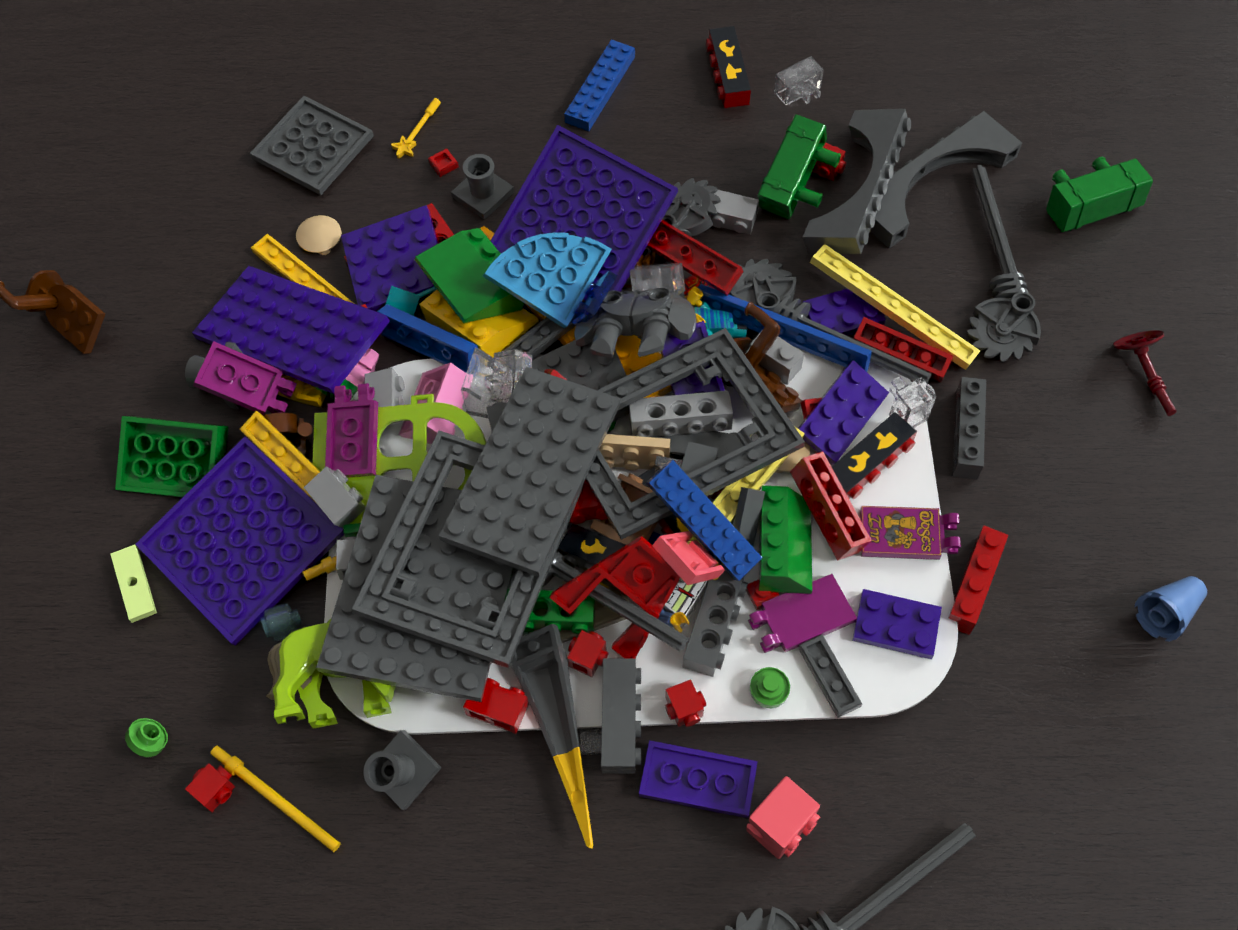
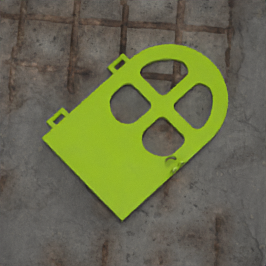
M434 394L411 396V404L378 407L376 475L383 476L388 471L410 469L412 471V481H414L428 453L427 423L433 418H441L454 423L463 431L467 440L486 445L485 436L477 422L469 414L456 406L434 402ZM427 399V403L417 404V400ZM327 412L314 414L313 465L320 471L325 468ZM411 421L413 423L412 453L407 456H384L379 449V440L384 429L393 422ZM464 468L465 477L464 481L458 488L459 490H462L464 488L472 472L471 470ZM375 476L349 477L346 484L350 488L354 487L363 496L364 499L361 502L366 506ZM364 511L350 524L361 523Z

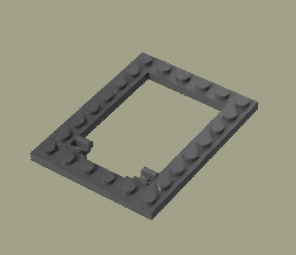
M726 328L597 390L621 398V404L618 409L620 410L693 373L696 374L703 386L709 384L714 376L718 378L723 377L725 382L730 381L754 416L752 418L753 423L737 432V437L743 444V447L687 474L706 496L805 446V441ZM757 434L759 439L753 441L750 436ZM600 450L598 451L585 481L621 540L673 514L654 492L631 503Z
M439 430L352 607V613L509 668L585 485V481L540 577L518 569L503 607L484 602L477 616L476 623L424 607L410 600L411 592L418 584V578L402 572L452 466L456 465L472 471L485 445ZM397 582L402 584L400 590L395 588ZM490 615L498 617L496 623L489 621Z

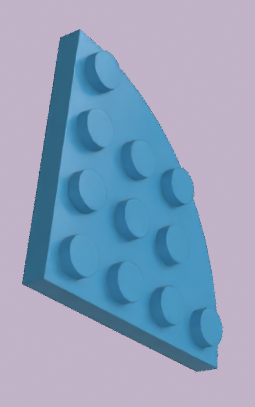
M569 233L540 234L519 241L501 253L488 267L483 277L565 329L612 249L591 238L569 235Z

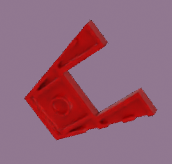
M640 536L554 590L549 598L571 614L596 586L606 578L643 608L645 612L658 619L680 576L653 548L652 544ZM632 623L613 642L612 649L624 659H636L649 633Z

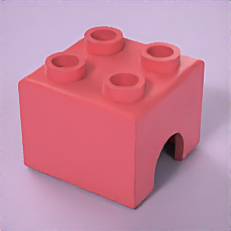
M785 776L750 815V824H747L746 831L777 859H780L784 854L790 857L799 846L798 843L802 840L800 835L803 833L805 836H808L817 825V821L820 819V816L817 814L820 805L788 776Z

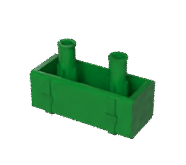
M797 114L794 115L757 196L761 209L790 219L798 201L818 208L823 194L805 188L817 161L836 168L841 158L840 153L823 148L827 140L826 126L824 124Z
M1102 156L1095 159L1092 163V167L1096 170L1095 172L1070 179L1063 169L1055 172L1052 180L1056 184L1053 185L1046 210L1061 232L1078 229L1083 225L1143 206L1153 183L1152 177L1136 158L1110 166L1105 157Z

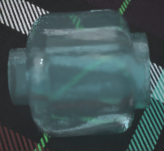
M287 603L266 609L264 617L260 618L266 638L271 637L273 641L283 640L290 633L298 630L297 625L302 624L298 610H292Z

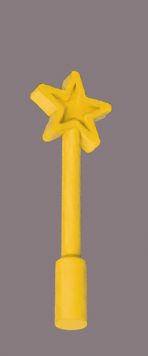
M437 98L431 101L425 110V114L408 138L405 139L404 136H401L399 143L391 144L392 149L397 151L396 156L398 159L404 154L411 157L414 156L411 149L416 146V141L412 140L441 104Z

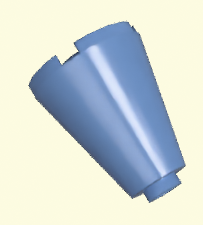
M1188 576L1144 593L1135 602V607L1138 606L1139 612L1136 614L1137 620L1151 636L1155 638L1161 636L1167 638L1165 641L1169 642L1176 640L1182 635L1207 596V588L1200 579Z

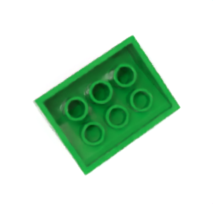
M480 228L460 231L415 256V262L463 323L523 309L524 302L483 277L488 267L501 253Z
M122 416L115 490L184 497L225 456L228 426Z

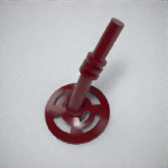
M1160 330L1144 331L1115 341L1114 347L1116 349L1133 350L1134 354H1137L1147 376V385L1152 390V394L1157 396L1167 416L1174 415L1177 411L1165 391L1167 387L1161 376L1156 374L1147 353L1149 351L1148 346L1161 340L1164 337V332Z

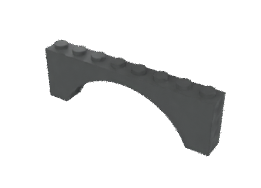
M906 109L854 111L849 123L853 142L865 147L873 155L872 168L864 184L849 200L835 210L809 220L803 235L808 253H816L824 244L839 254L862 253L864 245L868 243L870 229L874 227L876 213L880 211L883 195L887 193L889 179L893 177L895 163L899 161L900 150L905 145L906 134L911 129V119L907 117Z
M985 111L977 116H972L966 124L956 127L946 138H940L933 147L923 150L917 158L906 162L903 168L897 172L893 171V177L889 179L887 184V193L883 195L880 211L876 213L875 224L870 229V232L890 249L906 237L909 221L906 215L905 198L911 188L922 177L938 168L957 163H983L1003 168L1017 158L1022 142Z

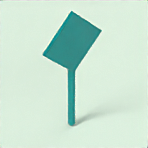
M391 286L386 304L414 316L419 298L436 291L437 288L434 286L419 294H415Z

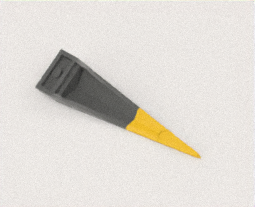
M550 624L522 636L511 663L555 761L585 844L588 848L593 849L567 653L563 650L558 626Z

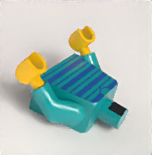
M696 286L688 292L687 300L691 305L697 306L694 307L697 323L704 321L708 336L726 328L732 338L746 337L747 325L734 324L732 313L711 309L705 301L700 300L703 292Z

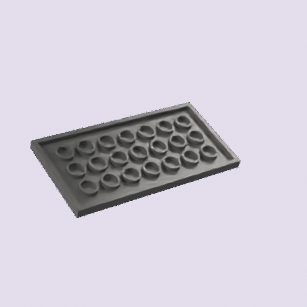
M526 367L439 534L440 541L540 577L619 409L621 398Z

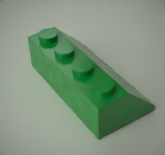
M762 485L761 491H765L759 527V554L763 557L759 561V591L812 594L811 511L803 496L791 488Z

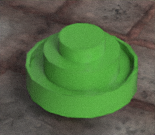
M766 667L760 669L751 679V697L762 707L770 709L779 707L785 703L790 693L788 677L777 668Z
M141 718L132 722L125 733V741L127 746L139 756L152 757L161 753L168 742V735L165 728L159 722L153 719Z

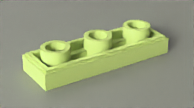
M132 545L111 553L128 619L133 623L156 614L157 611L138 547Z

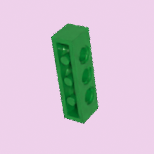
M541 590L524 632H533L534 629H541L550 624H555L558 626L559 632L561 630H570L575 634H580L581 630L585 632L594 631L595 600L587 596L573 611L574 614L572 616L563 617L561 613L564 609L549 598L554 590ZM538 609L547 610V613L543 616H536L534 614Z

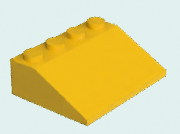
M438 290L434 291L419 304L428 323L478 345L479 360L486 365H489L502 351L518 340L539 321L536 316L523 308L521 311L463 323Z

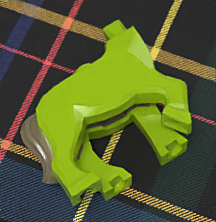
M331 619L327 623L304 627L290 633L282 642L274 645L269 651L267 661L273 676V686L266 697L275 701L274 718L277 724L286 723V717L297 716V720L306 719L303 710L295 702L297 690L307 709L308 723L313 729L338 724L332 708L321 700L319 691L323 675L334 678H345V676L318 672L316 668ZM362 680L364 694L363 712L366 717L370 718L392 713L388 702L392 701L396 686Z

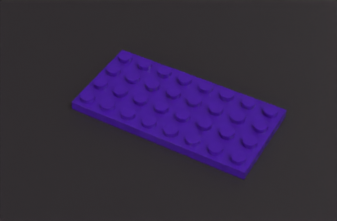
M248 266L199 323L192 334L196 339L212 345L213 341L224 346L226 342L235 343L243 354L280 369L287 376L334 394L335 386L342 384L390 321L387 315Z

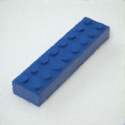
M611 39L564 113L565 123L590 131L634 60V47Z
M388 304L377 311L387 315L390 321L381 332V335L440 363H452L469 376L474 375L481 369L478 345Z
M669 460L646 482L650 489L734 580L740 581L763 558L674 460Z

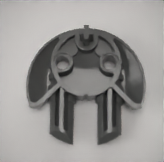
M659 287L653 290L624 292L612 290L605 292L601 296L600 302L583 314L577 322L574 335L577 346L587 345L592 342L590 347L591 354L607 358H613L617 339L620 335H642L638 356L643 357L663 351L668 333L679 340H689L696 329L697 319L691 303L685 298L672 293L668 288Z

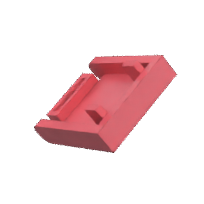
M690 531L660 536L652 545L687 585L716 579L725 571L722 565L715 566L718 562L697 540L691 541L690 544L687 543L693 537Z

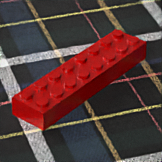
M661 220L646 246L726 296L744 272L738 264L664 220Z

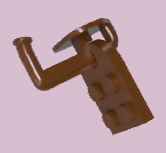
M55 270L39 271L34 274L30 279L26 294L23 296H14L5 288L4 283L0 281V298L13 309L26 310L28 312L45 310L48 321L61 335L83 354L92 352L105 313L75 287L65 284Z
M749 302L745 308V315L755 318L764 326V329L751 348L750 343L752 340L749 337L735 338L734 340L783 411L799 410L802 400L798 397L797 391L791 387H786L780 382L781 378L777 374L759 365L778 337L780 326L762 309L755 306L753 302ZM721 377L723 384L733 387L730 381L725 382L723 377Z

